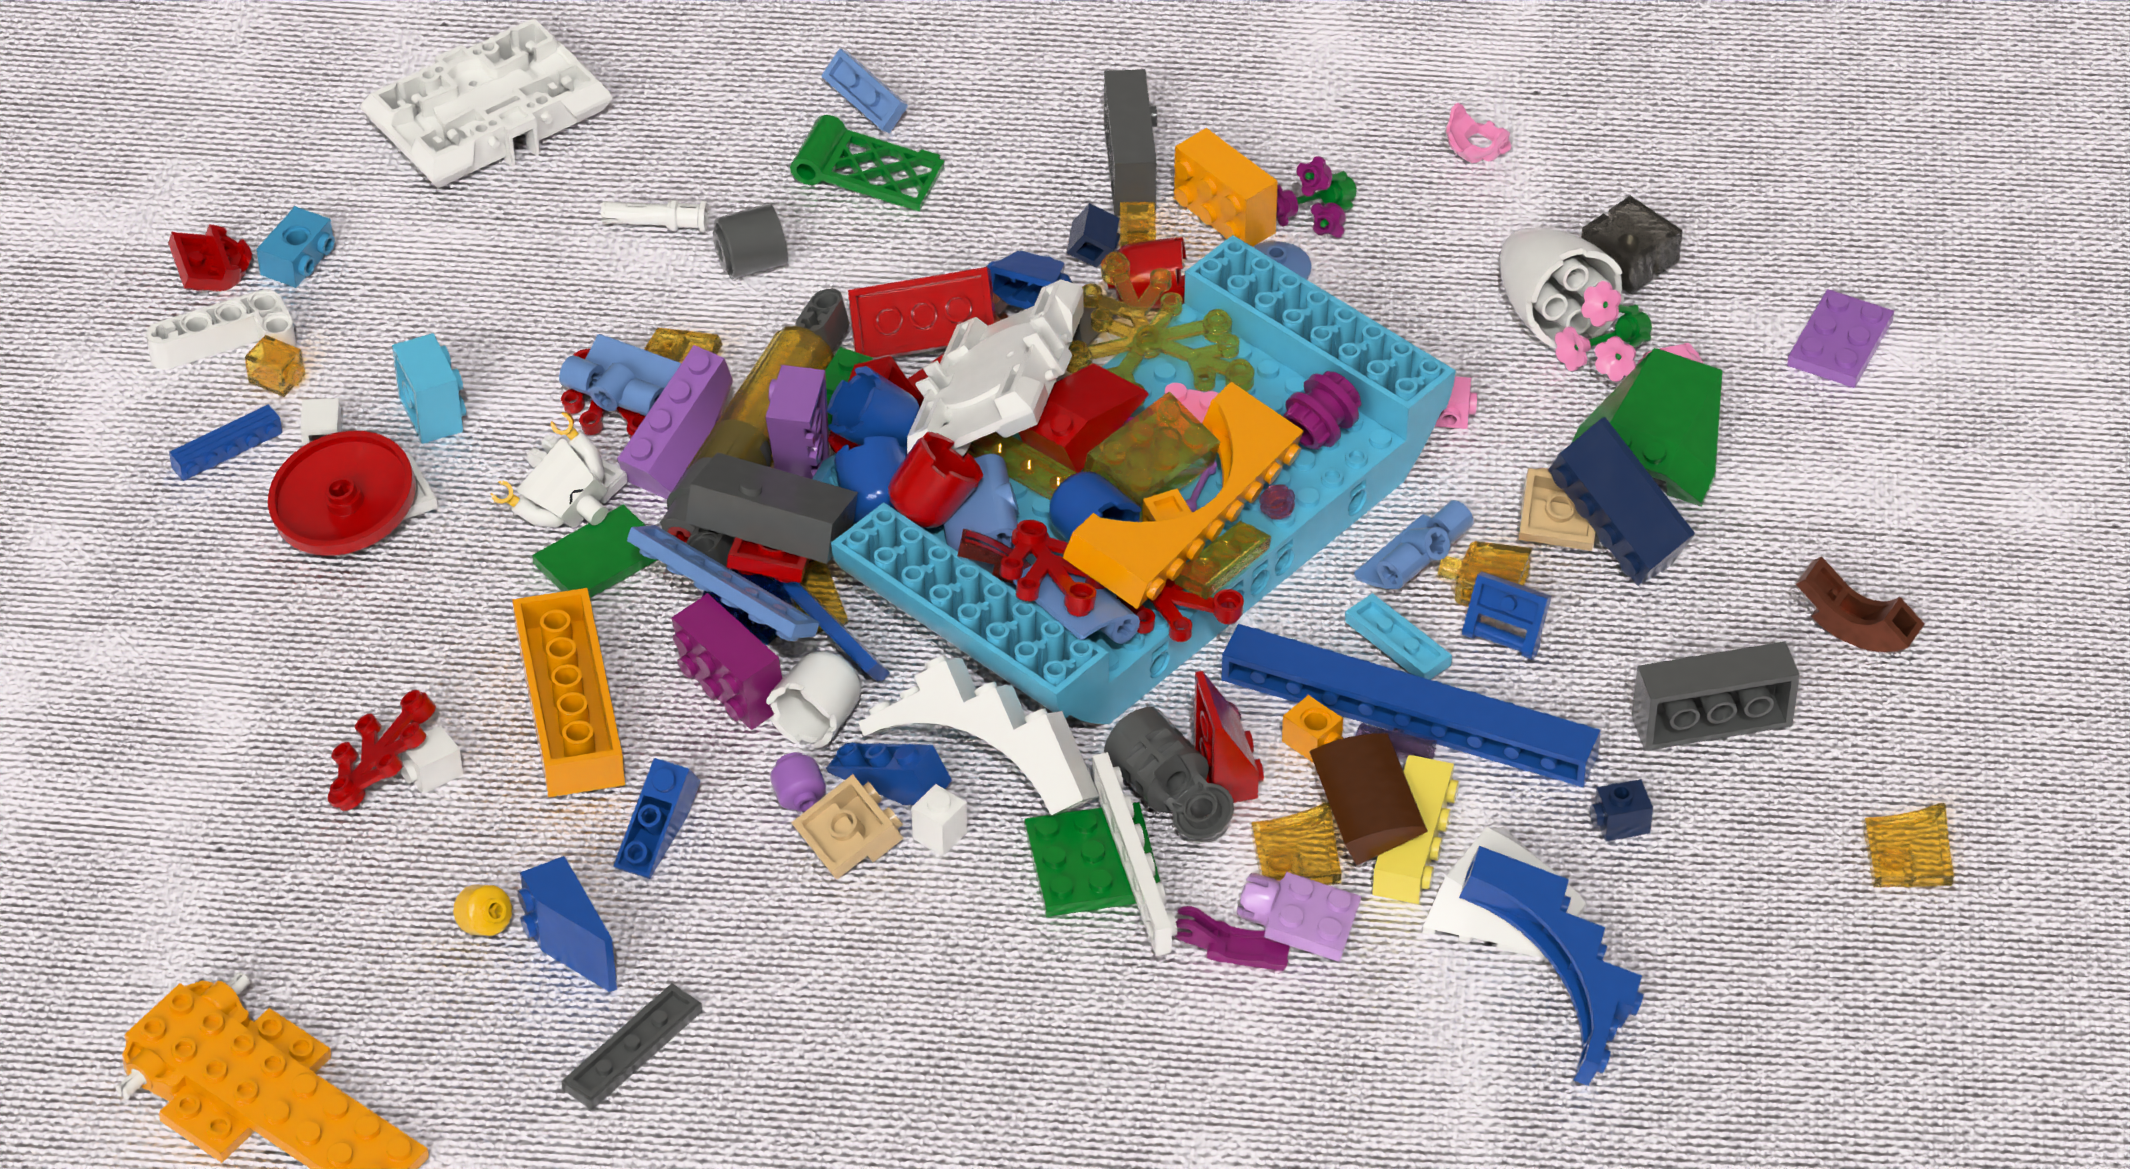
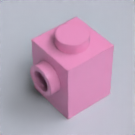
M1455 376L1447 408L1441 412L1434 427L1467 429L1468 415H1476L1477 393L1470 392L1471 378Z

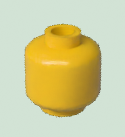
M473 884L464 888L457 895L454 902L453 915L457 925L464 932L470 935L493 936L502 932L508 926L512 917V903L506 892L495 885Z

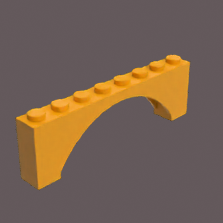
M1230 382L1212 399L1202 422V426L1209 430L1221 460L1222 489L1214 499L1192 513L1162 521H1118L1100 518L1095 513H1092L1071 535L1062 558L1136 609L1148 598L1152 601L1155 600L1163 590L1166 580L1169 578L1174 581L1183 570L1188 559L1194 561L1202 552L1205 542L1208 539L1213 542L1222 532L1225 522L1227 520L1231 523L1234 522L1243 510L1245 503L1248 501L1252 504L1261 493L1264 484L1267 482L1271 485L1279 476L1283 465H1292L1301 452L1302 448L1298 446L1304 430L1233 382Z

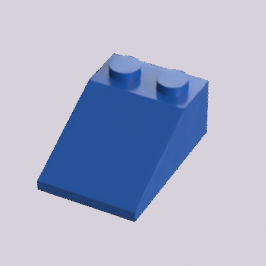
M565 856L520 872L522 889L517 891L520 905L525 912V915L520 916V921L527 938L534 937L542 952L608 992L617 990L612 937Z

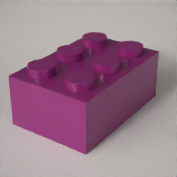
M708 593L672 617L675 633L672 638L679 653L677 663L685 676L688 678L694 677L701 684L709 698L712 700L717 698L725 706L727 713L733 720H741L750 730H753L774 715L771 704H767V698L783 679L779 657Z

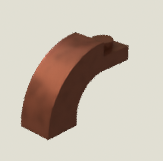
M1822 556L1810 563L1796 583V586L1816 606V610L1811 617L1835 637L1858 648L1875 652H1895L1909 648L1925 625L1901 597L1891 601H1876L1854 591Z

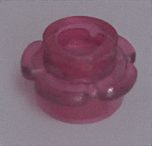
M1272 485L1261 494L1259 498L1260 509L1271 519H1283L1294 510L1295 494L1286 485Z

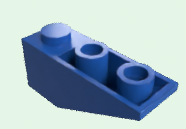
M845 743L838 749L836 756L826 767L828 773L846 780L853 774L862 786L870 782L879 795L902 805H914L935 784L946 789L952 781L933 745Z
M657 758L653 759L613 867L615 869L651 879L688 817L700 785V779L689 768Z

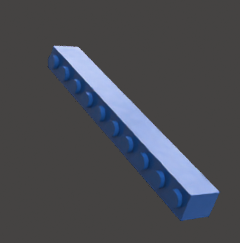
M1238 624L1222 654L1221 681L1296 703L1310 695L1339 716L1584 788L1598 757L1600 729L1487 697L1476 692L1446 685L1439 681L1412 675L1401 670L1371 663L1367 660L1347 656L1329 649L1313 646L1295 639L1272 634L1258 628Z

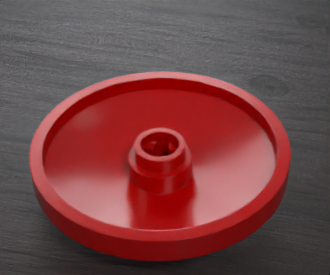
M368 431L337 432L309 442L294 452L281 465L269 488L268 510L280 536L294 548L315 555L347 554L375 544L390 534L402 522L414 500L416 491L415 474L406 453L391 439Z

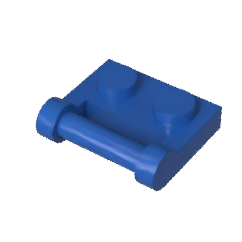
M1480 572L1477 574L1462 635L1474 639L1476 636L1520 651L1522 657L1534 660L1540 648V638L1552 596L1497 576ZM1481 615L1527 630L1526 637L1481 622Z

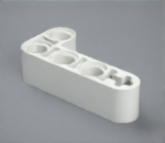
M269 289L258 290L156 322L147 328L146 331L151 364L158 369L165 370L259 341L265 354L272 359L282 360L289 358L297 349L292 317L280 295Z

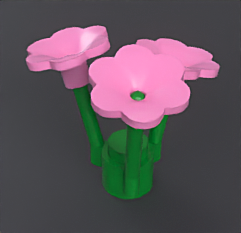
M1601 281L1596 287H1588L1585 290V303L1582 305L1581 311L1583 316L1590 318L1592 325L1596 327L1604 326L1607 321H1615L1619 312L1625 313L1617 320L1615 331L1587 339L1578 335L1572 326L1566 327L1555 335V342L1558 346L1556 348V356L1560 362L1565 363L1569 371H1576L1579 367L1586 365V352L1592 346H1596L1595 354L1598 358L1595 363L1596 369L1602 374H1607L1610 380L1617 382L1622 380L1624 376H1628L1635 369V349L1642 343L1651 340L1652 323L1647 314L1639 311L1637 305L1626 306L1620 304V292L1613 290L1609 282Z

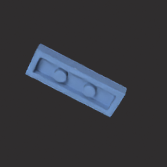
M839 48L821 75L822 78L877 127L889 134L909 106L848 51Z

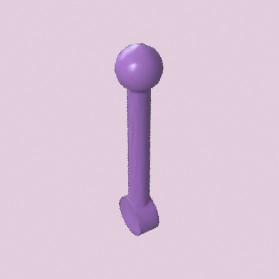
M1206 459L1203 461L1202 475L1190 499L1185 500L1192 512L1197 510L1196 501L1209 475L1216 472L1217 463L1214 460Z

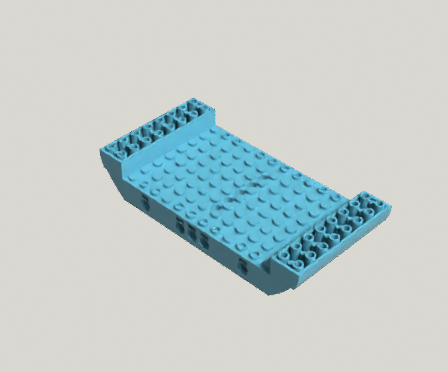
M1234 235L1185 271L1183 305L1102 366V368L1147 390L1148 397L1130 417L1152 422V414L1157 403L1165 396L1166 386L1171 383H1181L1191 390L1220 393L1230 382H1233L1281 416L1287 412L1286 400L1295 392L1305 393L1304 382L1315 373L1323 375L1326 371L1336 372L1345 377L1358 391L1361 398V406L1358 408L1359 419L1351 428L1339 427L1341 438L1332 447L1321 446L1316 450L1298 443V446L1302 449L1293 464L1290 466L1284 464L1277 479L1271 485L1266 482L1257 499L1252 504L1247 501L1234 522L1231 523L1227 520L1220 535L1213 542L1208 539L1202 552L1194 561L1190 559L1186 561L1180 574L1190 571L1195 565H1206L1212 570V584L1206 590H1196L1188 587L1181 591L1214 598V595L1221 590H1235L1244 598L1243 614L1404 482L1424 448L1441 412L1447 408L1456 370ZM1158 427L1155 430H1145L1160 433L1161 436L1157 441L1140 442L1144 445L1157 446L1153 453H1140L1119 442L1112 448L1104 445L1097 452V455L1101 457H1093L1080 471L1095 472L1108 479L1141 507V510L1144 498L1177 488L1184 500L1190 499L1202 475V463L1206 459L1214 460L1217 463V468L1214 474L1209 475L1196 501L1197 510L1214 499L1222 489L1221 460L1211 434L1201 439L1183 441L1168 437ZM1016 433L989 454L999 455L1006 462L1009 482L1013 487L1020 513L1016 515L1017 522L1019 523L1023 520L1042 522L1047 527V533L1051 538L1067 542L1051 522L1049 504L1057 487L1069 476L1076 473L1026 447L1019 433ZM1119 471H1120V472H1125V473H1127L1128 475H1116V476H1114V475H1112V473H1114V472H1119ZM1150 489L1155 491L1156 493L1148 492L1142 494L1140 493V491ZM884 502L831 542L835 562L846 573L1050 711H1062L1065 718L1073 716L1089 723L1110 724L1231 625L1220 623L1213 613L1175 605L1183 617H1187L1192 621L1191 638L1185 642H1176L1169 636V624L1148 598L1142 605L1144 608L1151 609L1155 613V628L1150 633L1142 634L1136 632L1129 641L1118 644L1099 629L1085 639L1080 640L1035 601H1023L1016 596L1017 586L1013 583V580L1005 579L1000 575L1001 560L1004 557L975 544L970 545L959 553L947 545L944 525L932 529L920 527ZM1142 511L1140 512V519H1139L1141 522H1142ZM1052 552V554H1055V555H1058V556H1059V555H1063V554H1060V553ZM1029 554L1025 560L1031 566L1037 559L1033 554Z

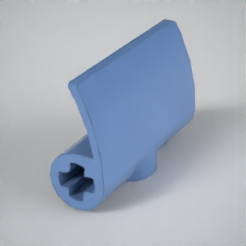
M598 334L585 359L572 355L564 361L560 369L559 381L564 387L591 396L592 400L606 411H615L619 406L646 416L681 363Z
M985 454L974 458L983 473L977 488L950 520L944 524L947 545L959 553L972 545V543L965 541L966 531L989 537L1011 550L1015 547L1011 537L1013 530L1017 528L1018 524L1016 515L1020 513L1013 487L1009 482L1006 462L999 455Z
M1452 500L1432 517L1425 514L1421 515L1354 572L1356 579L1384 589H1399L1403 587L1430 562L1442 560L1447 556L1450 545L1474 524L1472 513L1463 503Z
M1033 565L1023 570L1021 578L1026 576ZM1048 573L1040 583L1038 599L1034 600L1080 640L1085 639L1100 629L1114 642L1122 644L1129 641L1136 634L1140 624L1139 617L1117 599L1116 594L1107 588L1096 589L1095 607L1088 615L1083 617L1071 615L1064 604V593ZM1068 573L1074 582L1085 583V577ZM1013 580V583L1017 586L1018 580Z

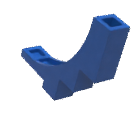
M1479 846L1468 867L1459 898L1480 906L1504 919L1526 936L1554 967L1571 997L1581 1031L1582 1051L1573 1081L1589 1086L1596 1072L1603 1074L1611 1055V1051L1605 1049L1607 1041H1613L1618 1027L1622 1028L1629 1014L1636 1016L1644 996V993L1638 992L1642 975L1603 961L1607 945L1601 943L1605 927L1566 913L1571 897L1565 895L1569 879Z

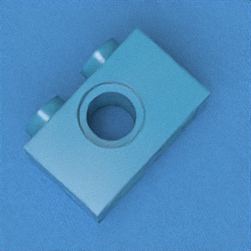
M295 206L256 249L260 275L297 288L306 277L312 274L315 266L334 247L335 238L332 232L331 219Z

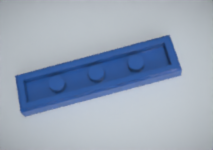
M774 577L772 578L811 618L820 622L819 626L868 675L877 682H882L890 674L802 583L794 581L785 583L776 580Z

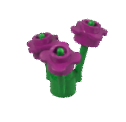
M1315 156L1312 162L1307 164L1300 163L1296 169V173L1303 185L1301 190L1304 195L1296 197L1291 190H1282L1281 186L1278 185L1276 218L1280 226H1287L1289 224L1288 218L1297 215L1299 204L1321 199L1325 205L1315 203L1311 207V213L1314 215L1313 230L1319 236L1332 234L1335 238H1340L1345 232L1343 225L1346 221V215L1344 211L1353 208L1352 201L1357 193L1356 185L1347 176L1345 171L1332 173L1325 159L1321 156Z

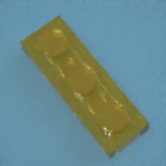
M1239 521L1206 547L1194 561L1190 560L1186 563L1179 576L1175 579V584L1207 599L1270 548L1271 536L1252 525Z

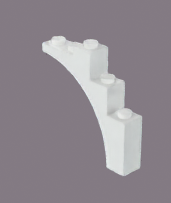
M946 655L928 661L924 664L926 670L914 676L918 686L899 694L902 700L892 705L890 701L876 705L869 709L871 716L858 722L864 736L884 733L898 726L910 723L939 724L971 733L999 749L1024 772L1041 795L1050 815L1069 812L1099 797L1063 712L1047 713L1046 708H1043L1026 716L1012 684L997 686L996 682H991L976 689L963 658L947 660Z

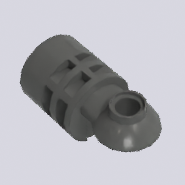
M1155 707L1141 708L1122 718L1112 729L1104 747V753L1108 752L1113 767L1118 766L1120 768L1122 777L1132 785V788L1144 798L1145 802L1156 812L1171 811L1175 827L1178 832L1187 838L1212 841L1222 837L1233 817L1234 802L1227 789L1206 781L1209 772L1207 759Z

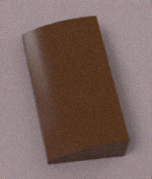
M1388 733L1347 737L1309 751L1344 844L1356 865L1364 863L1428 832Z

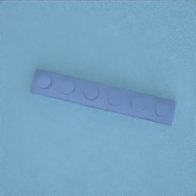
M656 525L631 527L627 541L640 548V554L651 559H658L667 564V570L677 575L687 576L694 581L693 585L701 590L717 594L725 605L740 608L747 612L750 620L759 624L769 625L777 630L776 635L788 641H797L798 638L814 637L816 635L820 622L726 568Z

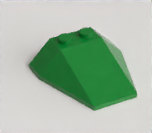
M1654 348L1578 427L1572 442L1598 420L1606 417L1651 477L1666 482L1668 496L1702 507L1716 476L1723 371Z

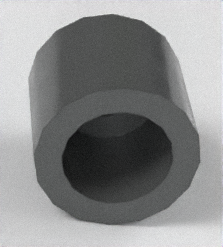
M767 203L715 219L713 230L715 250L723 270L727 271L732 279H738L788 263V250L784 232L772 204Z

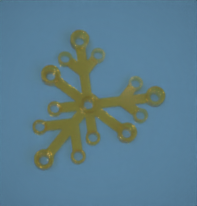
M1111 252L1101 262V277L1106 283L1116 286L1122 302L1102 295V289L1097 284H1086L1082 287L1083 306L1098 308L1091 313L1092 329L1096 332H1107L1121 338L1089 346L1083 341H1072L1069 346L1072 357L1066 369L1069 373L1073 374L1092 364V359L1128 352L1119 366L1106 370L1145 389L1143 385L1136 383L1132 373L1143 358H1154L1160 353H1164L1188 362L1194 376V387L1199 391H1210L1215 387L1216 373L1225 376L1226 386L1233 382L1245 391L1250 390L1254 386V368L1247 360L1235 359L1228 362L1220 359L1222 357H1236L1239 354L1240 345L1239 338L1232 334V320L1224 310L1214 309L1209 311L1203 320L1166 328L1171 320L1182 312V297L1177 293L1170 292L1161 297V309L1149 324L1146 318L1147 313L1162 293L1168 291L1172 286V275L1169 270L1164 268L1153 270L1150 273V285L1138 300L1129 279V260L1120 252ZM1113 314L1131 320L1133 326L1114 320ZM1203 335L1208 341L1218 344L1193 349L1174 341Z

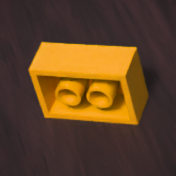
M1207 128L1175 146L1174 199L1181 206L1186 207L1197 215L1202 222L1210 225L1222 234L1226 240L1234 235L1253 247L1276 233L1278 181Z

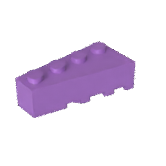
M781 365L778 378L772 379L770 382V404L765 417L774 468L812 479L823 460L830 457L829 442L827 441L829 430L826 371Z

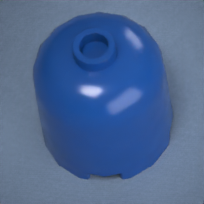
M867 366L856 368L854 371L857 375L849 382L842 380L832 394L827 412L833 416L832 424H829L828 428L837 435L859 446L864 445L863 438L873 436L894 437L898 439L899 446H907V436L920 409L917 399Z
M887 436L863 438L864 445L849 450L848 445H845L835 454L834 464L839 487L858 492L854 524L883 502L896 510L890 501L888 486L893 474L907 456V446H899L897 438Z
M1078 472L1069 476L1054 491L1049 504L1051 522L1068 543L1073 531L1092 513L1105 519L1141 522L1139 520L1140 512L1142 511L1141 507L1108 479L1095 472Z

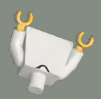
M561 412L568 419L569 427L566 430H561L551 421V428L556 434H565L569 438L568 441L561 438L520 484L516 491L521 495L518 497L514 495L512 486L505 481H498V483L508 489L509 495L507 498L499 499L492 493L490 495L495 503H508L511 505L513 512L535 526L557 528L565 523L574 528L584 518L591 525H598L605 519L608 511L599 502L607 493V487L601 481L605 474L601 453L582 430L577 431L573 427L574 419L572 415L567 412Z

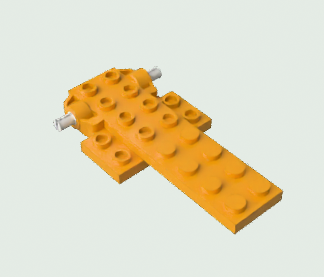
M237 972L227 984L218 980L214 983L201 980L187 986L179 983L124 1034L126 1047L122 1057L127 1077L116 1086L118 1094L121 1097L124 1096V1099H129L141 1087L168 1100L169 1103L159 1111L160 1122L221 1163L254 1132H257L310 1169H418L429 1158L428 1148L316 1074L331 1059V1048L271 1008H268L260 1017L252 1021L248 1011L243 1008L238 994L250 985V980L245 974L242 976V972Z

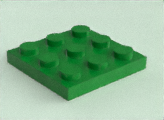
M1140 802L1132 803L1134 809V818L1132 820L1134 824H1140L1142 827L1145 841L1143 850L1145 853H1151L1155 865V876L1153 877L1155 882L1158 883L1160 878ZM1102 807L1024 818V830L1046 917L1137 904Z

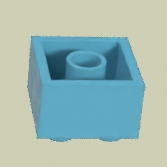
M434 333L392 345L398 397L421 443L424 444L463 432L462 417L466 416V408L461 395H459V390H463V382L458 369L452 370L450 367L451 358L447 347L439 345Z

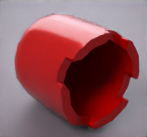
M1174 237L1123 245L1114 256L1113 268L1106 269L1108 289H1115L1119 302L1129 309L1179 308L1184 304L1185 275H1181L1183 260L1187 259L1184 238Z
M929 431L926 432L923 438L921 437L916 441L893 474L888 486V495L897 512L920 527L932 529L944 525L950 520L977 488L983 473L978 463L969 453L963 458L951 448L955 443L953 440L939 433Z

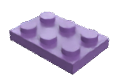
M1827 289L1788 355L1787 366L1855 388L1893 322L1894 310Z

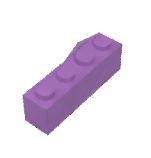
M693 345L617 458L621 470L627 473L628 483L667 499L687 468L694 465L706 450L705 442L712 435L716 421L720 419L733 383L725 358Z

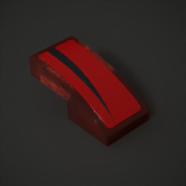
M963 528L957 556L994 564L992 575L1001 581L1013 583V580L1005 579L1000 575L1001 560L1009 556L1013 549L989 536ZM1026 559L1023 561V570L1031 566Z

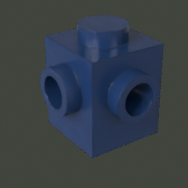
M1089 203L1072 221L1066 253L1097 268L1115 250L1119 243L1120 234L1117 231L1120 218Z
M1641 779L1596 787L1595 804L1590 805V816L1593 826L1600 827L1605 842L1650 834L1653 806Z

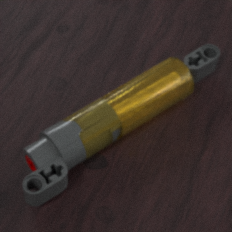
M828 288L815 293L795 323L796 326H786L775 333L667 498L668 511L660 521L662 529L725 567L727 566L728 554L735 537L685 523L690 483L717 452L767 467L773 465V455L765 418L770 404V382L772 379L778 378L781 365L820 370L827 368L834 357L833 351L850 325L842 294L837 289Z

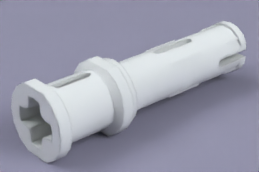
M672 199L667 204L603 201L601 205L602 224L665 225L671 231H677L678 228H699L700 232H707L709 225V203L703 200L700 204L680 203L678 199Z

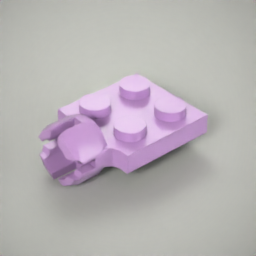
M1286 872L1281 881L1258 873H1250L1246 881L1252 883H1246L1243 887L1240 904L1244 908L1237 907V915L1257 924H1263L1266 929L1265 938L1340 962L1362 896Z

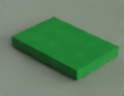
M624 504L608 512L605 519L598 525H591L589 523L532 555L533 564L562 592L588 588L589 598L617 584L658 559L643 556L639 552L640 548L627 541L631 527L646 525Z

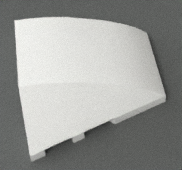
M1486 827L1445 876L1423 925L1422 933L1435 935L1436 930L1459 935L1460 941L1470 942L1473 938L1495 943L1497 949L1546 959L1542 952L1526 936L1504 919L1480 906L1459 898L1468 867L1479 846L1558 875L1538 859L1506 828ZM1568 884L1565 895L1571 897L1566 913L1579 917L1586 909V902Z

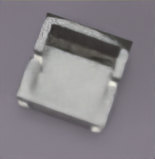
M1630 195L1609 209L1608 216L1603 213L1584 226L1581 238L1594 244L1617 262L1623 272L1621 274L1622 289L1629 294H1633L1652 281L1653 274L1659 276L1679 262L1683 230Z

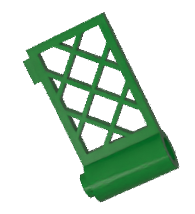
M822 115L813 124L791 162L790 170L794 178L805 185H817L819 182L824 181L920 212L944 168L945 160L940 159L939 154L921 149L920 152L848 130L839 118L832 115ZM850 144L864 147L866 151L852 155L848 148ZM892 156L896 157L899 161L884 165L881 157ZM873 160L876 168L862 171L858 163ZM850 166L854 173L843 175L835 171L836 169ZM924 166L932 170L931 172L917 175L913 168ZM905 170L909 178L894 181L891 173ZM883 176L886 184L877 186L869 183L868 180ZM915 186L919 192L917 198L902 194L901 190Z

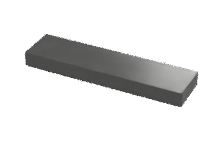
M671 983L561 1081L562 1090L593 1110L701 1014L702 1003Z

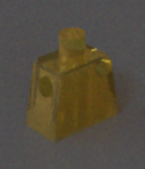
M1474 541L1470 543L1463 560L1450 556L1442 559L1438 570V577L1456 581L1455 601L1460 605L1469 607L1477 574L1480 572L1525 586L1530 575L1532 549Z

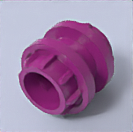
M1326 371L1323 375L1312 374L1304 382L1305 393L1295 392L1286 400L1287 412L1283 415L1284 418L1304 430L1299 443L1307 448L1316 450L1321 446L1332 447L1341 438L1339 427L1348 429L1358 421V408L1361 406V398L1356 388L1342 375Z

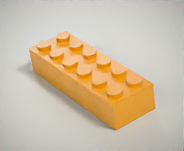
M588 588L512 599L515 630L548 797L625 785L622 750Z

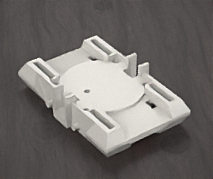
M533 18L481 43H475L468 49L460 45L434 57L435 64L422 67L418 72L370 93L361 103L360 108L437 188H440L501 158L512 168L515 167L513 138L521 134L526 136L527 149L535 156L540 155L539 140L601 112L613 100V97L565 46Z
M1059 280L1041 288L1035 305L989 326L977 317L958 324L940 364L936 360L923 366V370L928 377L915 384L923 395L924 400L907 436V454L916 441L921 437L923 438L928 431L939 433L953 440L955 443L951 448L963 456L972 441L995 431L1003 438H1006L1037 425L1056 378L1065 374L1072 357L1069 346L1084 312L1082 287L1068 281Z

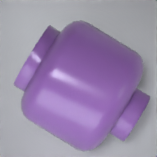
M799 752L786 754L777 760L770 773V782L777 800L785 809L805 812L822 799L826 792V783L819 765L811 756L803 755Z

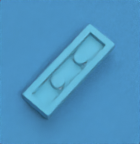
M1373 593L1345 611V622L1412 675L1431 680L1451 666L1452 655Z

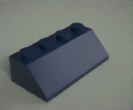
M1606 417L1598 420L1559 453L1548 469L1552 474L1555 484L1565 491L1574 503L1578 514L1589 522L1596 531L1601 544L1609 548L1619 561L1622 571L1628 577H1631L1637 586L1669 568L1695 535L1692 528Z

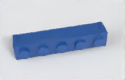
M269 404L170 451L171 468L182 481H185L282 434L280 417Z

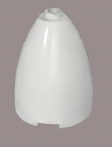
M1544 227L1526 228L1516 231L1506 238L1500 255L1501 276L1506 293L1520 318L1541 341L1557 348L1555 335L1566 327L1572 326L1578 335H1581L1583 338L1590 337L1591 339L1601 336L1614 321H1607L1602 327L1592 325L1590 318L1583 316L1581 308L1585 303V290L1588 287H1596L1601 281L1609 282L1613 290H1617L1621 294V274L1623 272L1613 258L1585 239L1557 229ZM1621 295L1620 304H1623L1624 297ZM1537 311L1547 320H1556L1561 326L1543 320Z

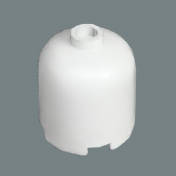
M829 651L812 652L801 658L768 696L767 704H771L774 712L770 719L782 735L796 744L804 740L814 743V748L825 746L832 740L861 697V681L853 666L840 655Z

